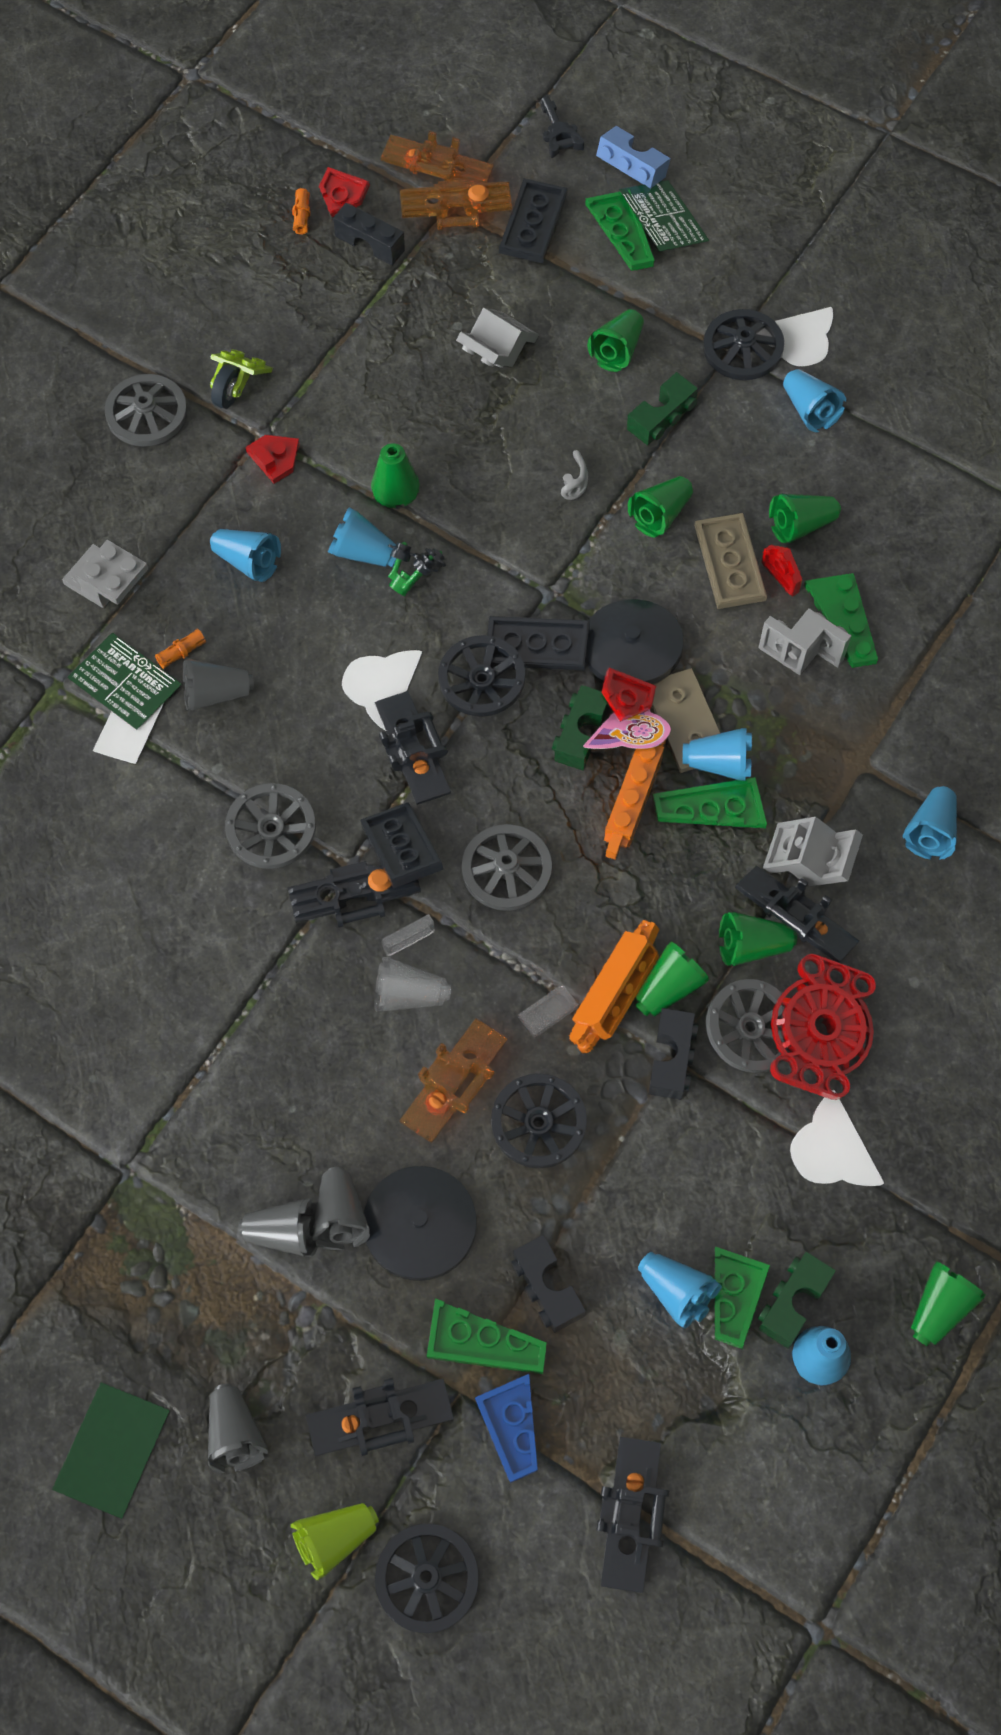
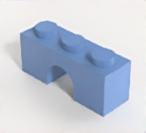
M618 126L602 135L597 150V157L640 183L645 184L650 189L666 178L671 158L653 147L645 152L632 149L634 136Z

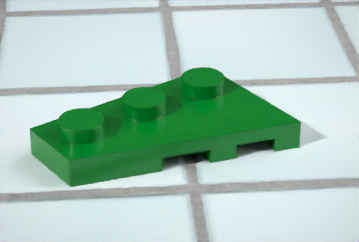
M715 1247V1280L721 1285V1290L715 1297V1340L743 1349L770 1270V1265Z

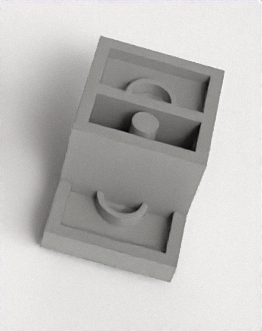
M483 308L471 333L460 332L456 341L463 344L462 349L472 355L477 353L482 356L481 361L485 364L503 368V366L513 367L526 342L535 343L539 334L502 311Z
M106 540L100 548L92 544L62 580L64 585L104 608L109 601L118 605L148 570V565L111 541Z
M808 609L792 629L788 628L783 621L769 616L764 622L758 648L800 675L816 655H819L838 668L844 661L851 635L844 628L826 620L822 614Z
M817 817L778 823L763 869L769 874L789 871L797 878H803L809 882L808 886L849 881L863 834L856 829L836 833Z

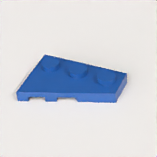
M529 1374L475 1397L510 1483L538 1471Z

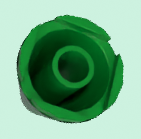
M628 309L591 334L588 339L587 348L591 358L594 356L599 361L597 365L612 372L621 371L622 368L629 365L644 325V319L641 314L635 310Z
M394 443L387 444L381 449L371 481L373 496L381 505L389 508H396V505L402 504L404 506L409 505L416 499L419 493L420 483L418 476L403 447Z
M677 476L636 492L629 498L627 507L630 518L634 516L637 521L635 524L637 529L652 538L664 534L693 495L692 484L688 479Z
M779 494L772 498L769 507V518H774L775 526H771L772 531L781 543H791L836 521L841 512V506L832 496Z
M737 912L725 913L720 922L719 938H724V946H719L725 965L736 966L787 953L797 943L796 932L783 923Z
M672 941L664 949L635 997L638 1001L635 1006L646 1017L649 1014L655 1017L661 1013L662 1008H669L705 985L709 980L704 970L693 959L684 954L685 951Z
M937 1261L932 1267L911 1325V1329L915 1331L912 1337L927 1347L930 1342L934 1345L939 1343L986 1296L973 1283L959 1274L957 1275L952 1271L949 1272L950 1268Z

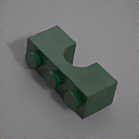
M676 372L660 386L659 401L665 406L653 407L646 401H643L628 414L627 430L647 446L654 440L660 439L670 425L674 426L686 411H691L697 404L698 388Z
M581 685L578 694L573 693L569 707L572 709L569 715H564L560 729H563L561 736L555 737L551 750L555 751V762L584 771L592 748H585L583 745L591 737L582 734L579 728L584 725L601 727L608 711L609 703L601 691Z
M805 1252L802 1259L797 1256L787 1270L792 1273L787 1283L781 1280L773 1293L777 1300L772 1307L766 1304L758 1318L762 1321L758 1330L789 1349L807 1320L794 1310L792 1297L796 1294L804 1293L818 1300L836 1271L808 1252Z

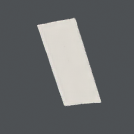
M163 704L137 730L111 711L93 751L136 764Z

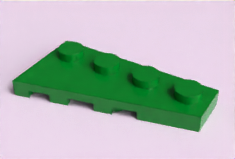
M854 573L806 580L804 587L814 598V604L818 611L821 610L826 620L844 628L851 635L845 655L850 666L855 668L877 664V653Z
M755 777L748 778L746 781L735 780L655 793L652 797L658 822L766 828L767 826Z
M435 1298L427 1359L543 1374L546 1342L514 1329H508L494 1321L483 1319L471 1314L469 1311L453 1307Z

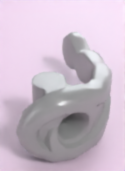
M578 450L573 451V457L580 467L579 477L573 479L571 474L563 476L565 486L561 489V495L568 500L579 498L586 491L588 484L587 467Z

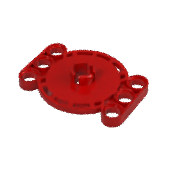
M809 954L798 964L797 970L802 979L789 986L777 999L771 1019L772 1036L781 1055L772 1061L770 1071L772 1076L778 1081L831 1100H838L844 1097L850 1090V1082L845 1075L860 1066L868 1056L872 1046L874 1033L872 1017L862 999H866L875 991L876 982L866 972L816 954ZM806 961H812L817 965V974H810L806 971ZM832 970H837L842 974V983L832 981L830 977ZM858 979L864 980L868 984L867 992H860L856 988V981ZM794 988L798 990L791 998H786V995ZM783 1005L784 1010L781 1019H777L779 1008ZM824 1018L822 1023L830 1035L819 1033L816 1029L815 1021ZM778 1027H781V1034L784 1043L781 1042V1039L779 1037ZM866 1035H867L866 1046H865V1048H863V1044H864V1042H865ZM858 1055L860 1058L849 1068V1061ZM779 1061H786L790 1065V1074L783 1075L779 1072L777 1067ZM806 1070H811L816 1074L817 1081L815 1084H809L804 1080L803 1076ZM832 1079L838 1080L842 1084L843 1089L841 1093H834L830 1089L829 1085Z

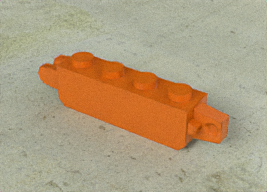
M667 738L658 746L635 749L605 829L604 841L609 842L606 857L616 860L621 847H630L658 773Z
M643 920L633 933L624 932L580 1007L577 1009L572 1018L575 1026L569 1035V1039L574 1044H577V1048L582 1054L589 1053L595 1047L599 1038L606 1040L612 1037L658 960L659 954L653 943L660 929L655 923Z

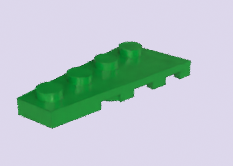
M621 192L586 198L585 205L630 270L654 267V258L643 226Z

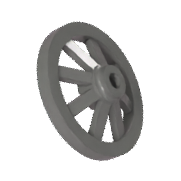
M141 374L127 378L114 387L105 403V417L111 432L121 441L135 446H153L171 439L180 431L187 417V404L182 390L172 380L155 374ZM142 386H153L148 392H143L141 388ZM133 389L136 393L135 397L123 396ZM163 389L173 395L156 397ZM117 404L130 405L114 415ZM178 404L176 415L159 407L160 405ZM134 414L128 431L118 424ZM158 415L170 422V424L158 431L154 417ZM141 420H147L151 434H136Z
M268 783L252 787L236 798L228 810L225 831L231 849L241 860L258 868L274 869L287 866L306 853L315 836L316 822L309 801L299 791L287 785ZM270 796L269 814L264 815L253 802L255 799ZM278 796L293 801L280 817L277 815ZM245 806L258 820V824L237 820ZM299 809L302 810L306 823L285 825ZM236 829L258 834L240 843L236 836ZM270 829H275L274 832H268ZM304 832L296 846L284 836L286 834ZM264 841L266 842L263 856L248 851ZM278 842L288 852L272 856L274 843Z
M504 824L487 828L477 834L464 851L462 876L468 891L477 901L496 910H517L532 904L545 892L551 879L552 861L547 846L538 835L521 826ZM505 837H515L522 840L512 850H508ZM497 838L500 852H495L482 845ZM530 844L540 857H519V855ZM476 853L493 860L492 862L471 868ZM504 861H510L511 863H510V864H504L503 862H504ZM520 866H542V874L539 881L534 879ZM495 871L485 889L482 890L474 880V877ZM518 876L532 889L526 894L517 897L514 877ZM501 879H506L509 898L492 896Z
M755 979L738 980L719 991L709 1005L706 1028L710 1043L716 1053L726 1063L736 1069L745 1072H764L770 1070L772 1061L781 1055L779 1051L774 1055L760 1038L773 1039L772 1029L765 1028V1023L772 1019L773 1010L762 1016L757 1014L763 995L774 1004H776L777 999L781 996L782 993L774 986ZM740 991L755 992L748 1013L745 1012L738 993ZM729 996L737 1018L720 1010L724 1001ZM781 1005L779 1008L778 1016L782 1015V1012L784 1010L783 1005ZM719 1020L732 1026L734 1031L722 1037L719 1029ZM745 1025L750 1028V1032L746 1030ZM778 1031L779 1037L784 1043L781 1031ZM739 1038L741 1040L740 1056L735 1054L726 1044ZM751 1042L766 1060H749Z

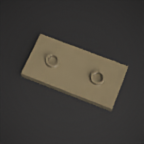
M739 513L695 521L694 526L717 609L766 601V590L744 514Z
M691 668L671 674L662 681L653 684L656 685L652 708L656 715L662 717L670 725L671 731L666 741L680 773L695 769L689 767V764H683V743H690L691 740L720 734Z

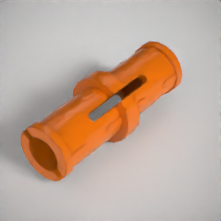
M304 188L296 190L295 205L292 208L294 216L293 231L296 234H305L308 231V217L311 213L309 207L310 192H307L308 190Z
M196 629L181 640L176 639L173 641V645L156 654L155 658L158 664L165 669L171 663L180 658H186L192 650L205 644V637L199 629Z

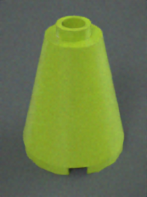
M364 1503L296 1520L291 1524V1528L297 1530L292 1535L305 1565L312 1563L315 1571L311 1572V1575L318 1580L326 1576L376 1531L375 1524L379 1523V1520L372 1506L367 1507Z

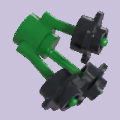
M397 542L396 546L388 545V547L392 548L390 556L396 558L393 570L388 575L392 579L389 586L404 597L422 575L429 576L432 571L438 572L440 567L446 566L443 562L445 557L442 555V551H438L436 548L433 550L426 548V553L418 554L410 552L411 547L406 542ZM411 556L416 558L413 565L417 570L412 575L404 570L398 573L401 561L409 562Z

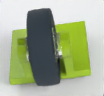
M231 349V352L222 350L221 353L212 354L211 359L219 362L210 384L212 388V403L222 409H228L236 398L241 396L250 374L271 373L273 368L265 365L266 361L252 357L251 360L244 357L245 353Z

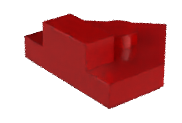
M330 167L327 168L319 185L331 217H334L345 203L354 207L362 205L370 187L369 181Z
M264 435L246 446V452L272 483L275 484L294 472L296 455L300 444L299 438Z
M776 545L766 547L761 563L790 596H795L800 591L802 577L790 548Z
M610 667L606 672L602 688L603 696L620 722L649 711L652 707L656 691V685Z

